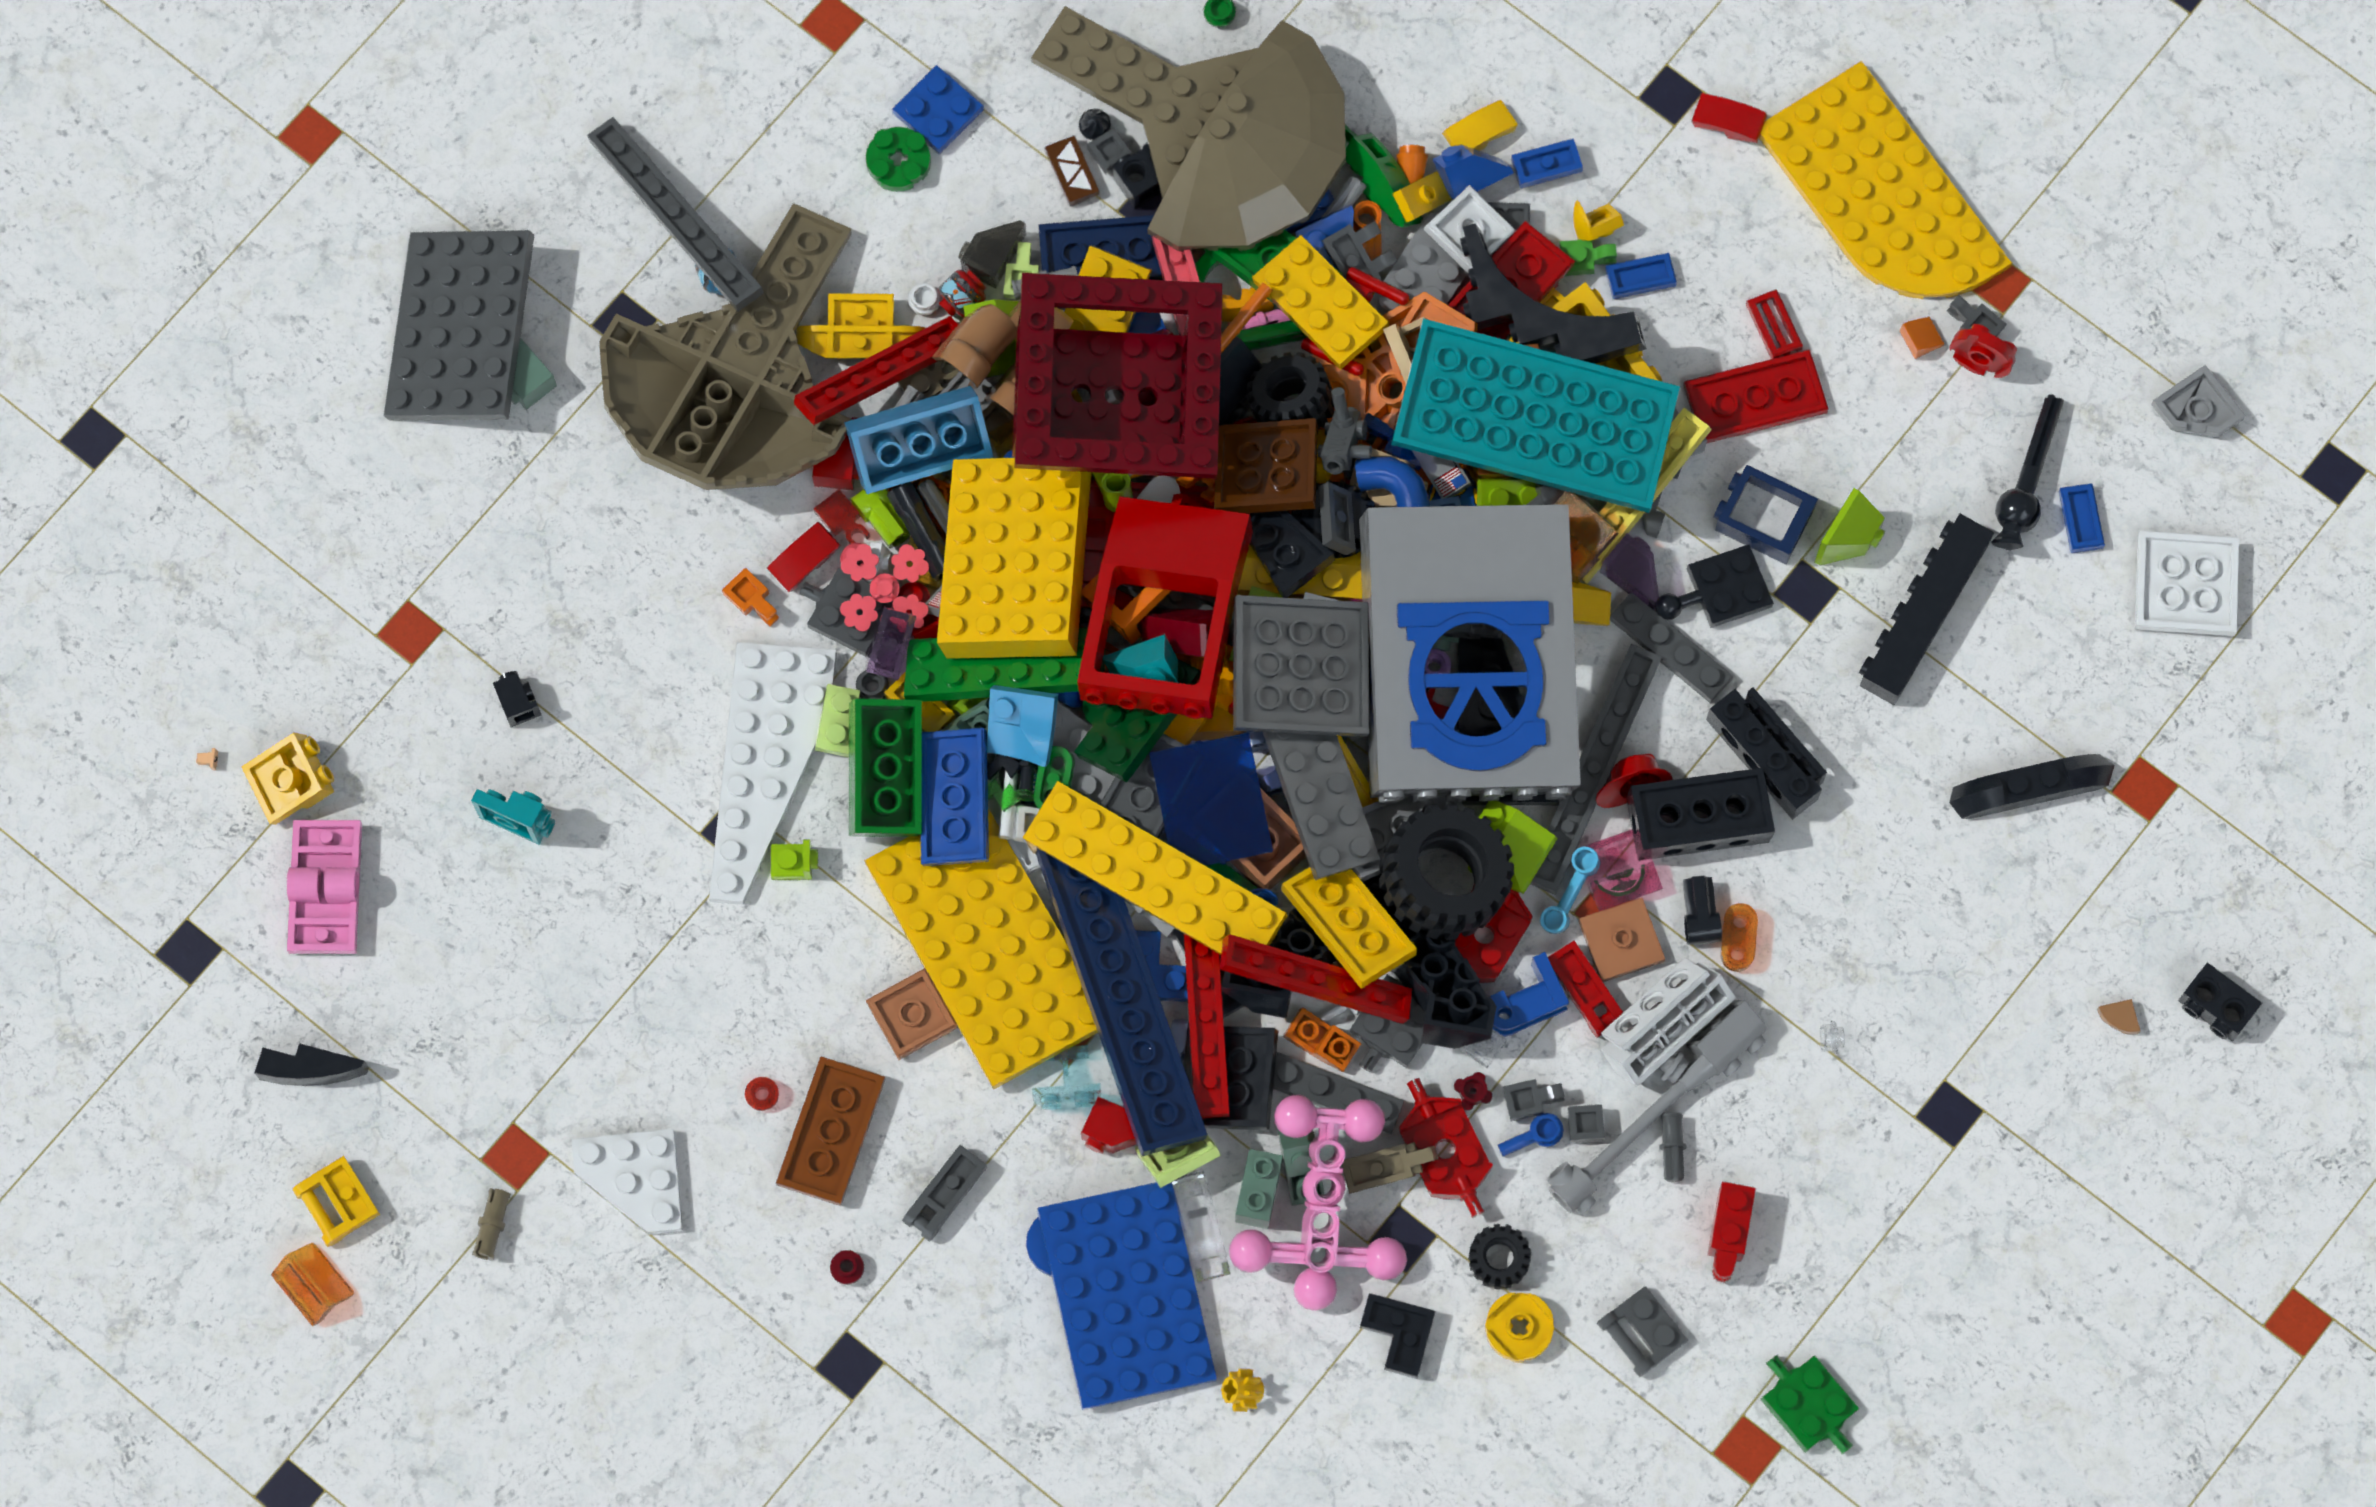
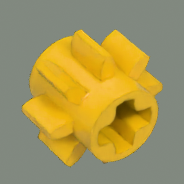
M1238 1369V1372L1230 1371L1229 1377L1222 1383V1397L1225 1403H1233V1411L1247 1412L1248 1409H1256L1257 1403L1263 1399L1264 1384L1261 1377H1253V1369Z

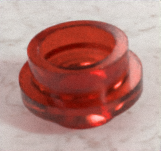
M757 1077L746 1086L745 1098L751 1108L758 1111H766L777 1103L779 1090L776 1083L770 1078ZM761 1089H765L769 1093L768 1097L764 1100L756 1098V1093Z

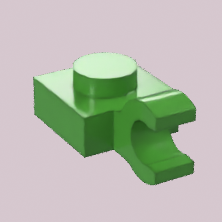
M1592 240L1560 241V249L1575 261V265L1565 276L1594 274V265H1612L1617 263L1616 244H1604L1593 248Z

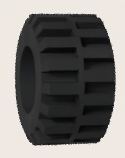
M1291 352L1283 353V356L1279 358L1275 355L1270 358V362L1260 364L1259 371L1252 373L1250 376L1252 381L1247 384L1248 393L1246 395L1257 422L1316 418L1319 429L1320 427L1325 428V423L1328 422L1327 418L1333 417L1334 403L1331 393L1333 389L1324 367L1320 362L1317 363L1314 357H1305L1304 353L1297 352L1295 356H1292ZM1301 393L1294 399L1282 401L1292 394Z

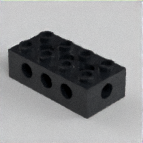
M1763 768L1633 785L1626 796L1638 861L1769 843L1775 833ZM1726 806H1734L1740 813H1731ZM1700 810L1704 812L1707 818H1699L1695 815L1694 811ZM1660 815L1670 816L1674 823L1665 822Z

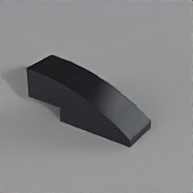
M299 1043L295 1056L263 1047L254 1073L261 1081L281 1085L313 1086L348 1081L367 1075L369 1067L364 1060Z

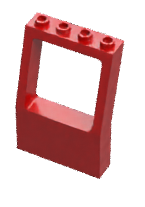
M1119 496L1101 562L1077 681L1081 700L1094 705L1104 703L1118 705L1129 710L1139 708L1152 710L1158 714L1173 713L1185 715L1192 719H1212L1228 641L1229 624H1231L1233 615V598L1238 592L1253 534L1250 514ZM1129 584L1216 597L1201 676L1197 684L1189 685L1100 672L1116 590L1119 585Z

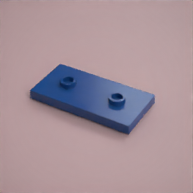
M985 728L922 732L921 865L937 866L989 862L987 730Z

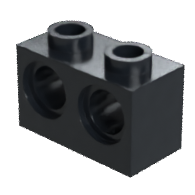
M1148 142L1137 153L1122 156L1113 167V179L1134 209L1161 194ZM1133 173L1141 174L1144 178L1140 181L1133 182L1128 179V176Z
M2208 962L2178 1000L2183 1004L2182 1008L2188 1015L2195 1019L2200 1017L2211 1025L2209 1028L2215 1035L2225 1040L2228 1038L2232 1042L2262 1004V1002ZM2196 989H2208L2212 995V1000H2201L2197 995ZM2232 1008L2236 1010L2240 1020L2237 1022L2228 1020L2225 1017L2224 1009Z

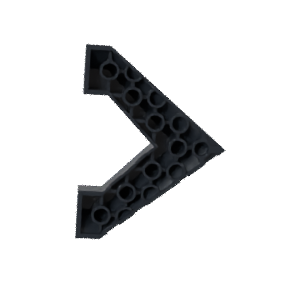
M1382 874L1364 881V885L1417 948L1416 956L1392 971L1405 987L1412 989L1413 998L1426 1013L1421 1043L1456 1049L1491 1039L1497 1006L1481 987L1480 979L1468 960L1464 959L1457 949L1456 941L1446 940L1444 934H1440L1437 939L1429 938L1426 936L1427 931L1420 929L1416 933L1409 929L1411 923L1404 919L1400 922L1394 916L1396 908L1394 906L1388 907L1384 900L1387 890L1380 889L1379 878ZM1296 908L1289 912V916H1287L1269 945L1328 964L1337 961V958ZM1225 971L1221 989L1223 992L1253 1013L1287 1019L1292 991Z

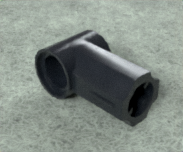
M1693 876L1684 879L1683 891L1686 908L1684 928L1687 945L1722 942L1721 919L1719 912H1716L1712 877Z

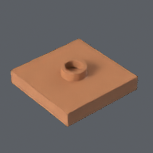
M1643 898L1581 917L1578 920L1596 971L1602 982L1665 962L1663 951Z
M925 968L866 1000L869 1009L898 1060L958 1028Z

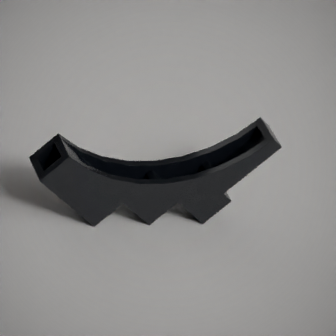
M1475 223L1463 227L1465 237L1460 238L1465 257L1470 256L1473 268L1468 269L1470 282L1473 288L1478 287L1476 290L1466 292L1468 303H1464L1463 308L1465 316L1478 324V330L1513 321L1514 323L1509 324V330L1514 343L1519 342L1522 345L1539 344V346L1559 341L1560 343L1555 344L1556 354L1593 364L1647 349L1640 321L1635 312L1612 316H1581L1557 311L1534 301L1514 287L1500 272L1489 254L1480 228Z

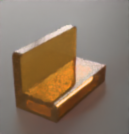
M310 1243L285 1255L271 1274L312 1327L321 1323L334 1306L350 1299L354 1294L351 1287L314 1243Z

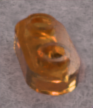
M1744 903L1730 906L1723 918L1720 957L1723 965L1735 972L1744 971L1751 966L1756 950L1758 917L1755 910ZM1742 918L1746 926L1739 928L1735 926L1734 920ZM1736 950L1740 951L1743 954V959L1735 960L1732 958L1731 953Z

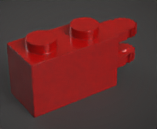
M1723 1181L1719 1187L1707 1253L1708 1256L1714 1257L1712 1276H1714L1716 1282H1728L1733 1275L1736 1261L1741 1262L1745 1254L1756 1191L1755 1187Z

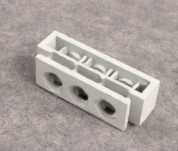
M1684 958L1601 1032L1603 1037L1610 1041L1601 1049V1052L1615 1073L1638 1087L1736 997L1721 974L1700 961L1695 964ZM1680 977L1682 981L1673 987L1672 982ZM1655 999L1657 1003L1649 1010L1647 1007L1648 1003ZM1702 1003V1004L1700 1005V1007L1697 1008L1696 1010H1694V1011H1689V1010L1692 1009L1696 1004ZM1630 1021L1632 1026L1624 1032L1622 1027ZM1677 1025L1673 1031L1664 1034L1670 1027ZM1652 1047V1049H1651V1051H1650L1649 1053H1647V1054H1645V1055H1643V1056H1639V1055H1640L1641 1053H1643L1647 1048Z

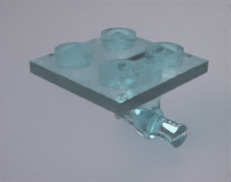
M1088 1044L1067 1048L1047 1060H1062L1064 1086L1032 1088L1034 1105H1041L1042 1110H1055L1061 1108V1103L1075 1102V1107L1084 1108L1094 1106L1098 1096L1102 1098L1100 1083L1069 1085V1060L1089 1059Z

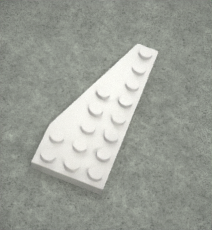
M737 642L709 895L710 902L744 905L759 873L760 865L768 848L770 849L778 826L783 821L804 775L803 772L808 761L815 751L827 684L834 685L836 650Z

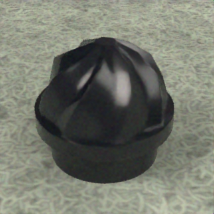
M1099 109L1088 110L1079 119L1081 134L1092 141L1111 129L1109 116Z

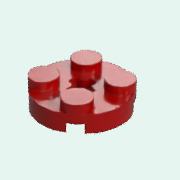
M1973 324L1971 329L1958 331L1954 335L1949 347L1950 351L1952 349L1955 351L1953 358L1958 364L1981 376H1984L1985 372L1988 371L1996 372L1993 378L2006 377L2011 372L2016 360L2017 347L2011 342L2003 341L1990 334V330L1980 324Z

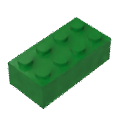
M854 699L849 703V836H919L922 834V700Z

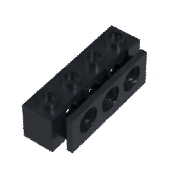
M1754 687L1748 691L1746 699L1734 689L1709 709L1706 719L1748 769L1763 768L1767 791L1792 820L1818 800L1822 791L1820 785L1823 784L1827 774L1826 770Z

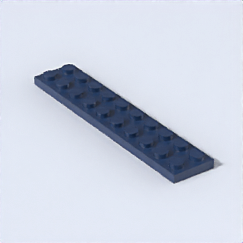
M1037 848L1035 854L1141 1157L1206 1140L1208 1134L1124 898Z

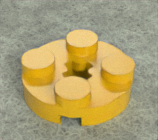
M1516 1292L1505 1294L1497 1299L1489 1309L1485 1324L1487 1340L1492 1349L1505 1359L1516 1363L1535 1359L1551 1343L1554 1331L1553 1315L1548 1305L1534 1294ZM1516 1319L1520 1322L1525 1319L1528 1322L1526 1326L1528 1333L1525 1335L1521 1333L1514 1334L1511 1331L1514 1327L1511 1321Z

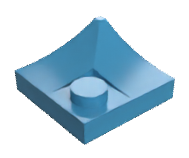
M993 685L990 688L987 753L1009 756L1046 767L1050 762L1054 740L1058 694Z

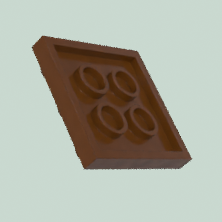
M1316 418L1219 425L1217 478L1215 479L1214 509L1239 513L1315 509L1318 440Z

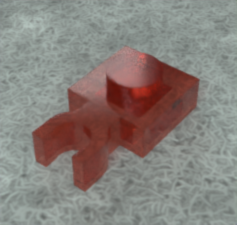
M840 489L814 508V513L834 536H837L842 531L846 534L848 544L856 543L852 539L855 533L863 534L866 540L870 538L868 530L863 525L855 523L861 517L860 512Z

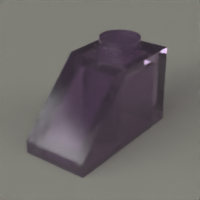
M1626 533L1602 562L1600 573L1628 594L1631 592L1635 594L1651 609L1655 610L1659 600L1653 552L1650 551V546L1643 539L1637 536L1633 538Z
M884 607L865 664L866 672L899 680L916 620L915 615Z

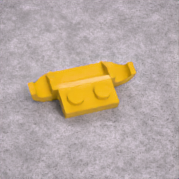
M828 293V325L798 326L796 337L797 344L827 359H867L926 327L894 326V294Z

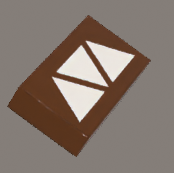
M1075 135L1045 147L1046 155L1070 207L1100 195Z

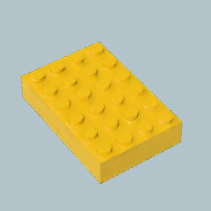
M1015 458L953 459L937 644L946 659L1077 656L1091 472L1014 468Z

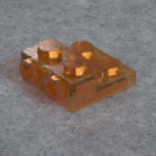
M1565 491L1554 505L1569 504L1572 582L1579 584L1600 560L1598 558L1619 533L1579 496Z

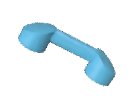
M1584 846L1575 850L1571 861L1576 871L1557 906H1550L1541 914V926L1548 933L1560 934L1569 927L1570 918L1568 913L1588 876L1594 875L1599 870L1600 857L1590 847Z

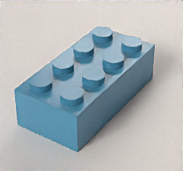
M971 385L844 422L860 483L866 494L952 470L953 459H988L994 457L979 398Z

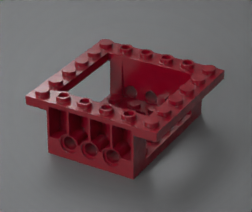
M1022 273L1020 314L1016 336L1012 457H1015L1014 468L1216 479L1218 471L1223 284ZM1054 308L1187 315V321L1183 335L1054 329ZM1077 388H1084L1090 393L1091 397L1086 402H1077L1073 399L1072 392ZM1109 390H1118L1122 393L1124 399L1119 404H1111L1106 400L1105 394ZM1145 391L1151 392L1156 396L1157 401L1154 405L1145 406L1140 403L1138 399L1139 394Z

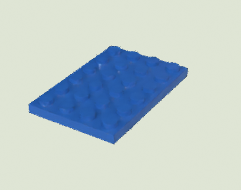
M1155 1182L1037 1208L1082 1410L1217 1380L1172 1182L1162 1188Z

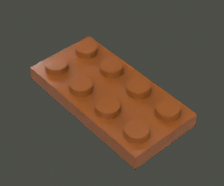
M820 1056L776 1185L841 1206L884 1086L885 1077Z

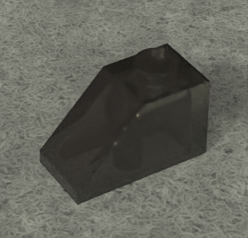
M1018 220L975 233L972 241H966L960 250L958 259H960L961 270L967 272L970 269L981 282L996 289L1006 272V263H1011L1017 253L1018 242H1023L1026 237L1025 222Z

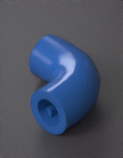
M1372 457L1371 459H1357L1355 461L1356 478L1361 492L1385 489L1395 497L1397 507H1430L1429 496L1423 479L1409 464L1393 457Z

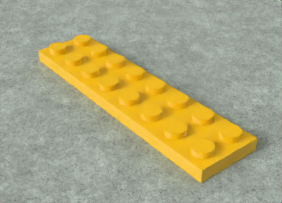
M1059 781L1056 782L1022 837L1024 841L1220 955L1222 953L1223 938L1228 934L1269 946L1288 916L1283 910Z

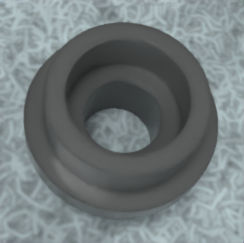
M867 669L856 680V690H860L859 696L862 699H883L885 697L884 692L889 688L887 676L878 669ZM869 682H877L879 687L875 691H869L866 688Z

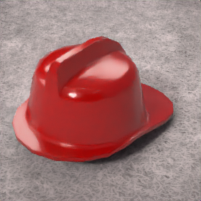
M1652 754L1629 756L1615 764L1611 771V781L1602 787L1597 793L1595 800L1597 805L1602 808L1627 804L1626 796L1631 786L1673 780V777L1669 771L1660 769Z

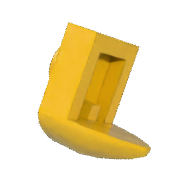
M1578 200L1575 202L1573 224L1576 235L1580 240L1591 241L1599 237H1607L1613 234L1616 229L1624 226L1621 214L1609 203L1586 214Z

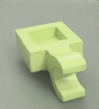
M1018 242L1016 264L1006 263L1004 298L1015 299L1011 280L1021 279L1022 273L1039 274V265H1030L1031 243Z

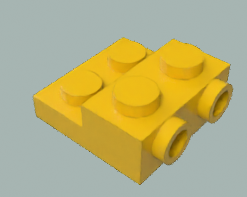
M293 732L241 766L269 824L276 825L299 809H309L335 792L331 785L334 782L333 773L326 765H321L317 754L320 753V747L311 736L307 737L305 734Z

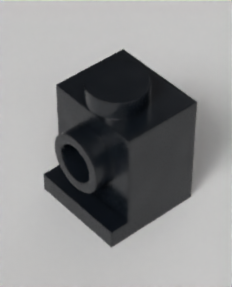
M517 671L507 672L501 675L498 681L493 682L510 727L542 715L529 682L522 683Z

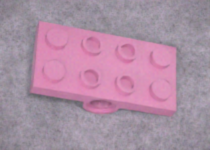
M293 820L291 867H289L287 874V896L289 900L287 951L289 954H356L362 842L361 820Z

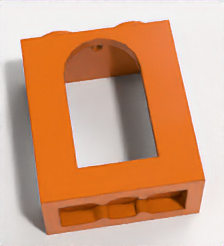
M1099 573L1082 589V598L1090 609L1093 606ZM1145 587L1123 610L1113 605L1109 626L1129 643L1133 644L1142 636L1136 625L1172 590Z

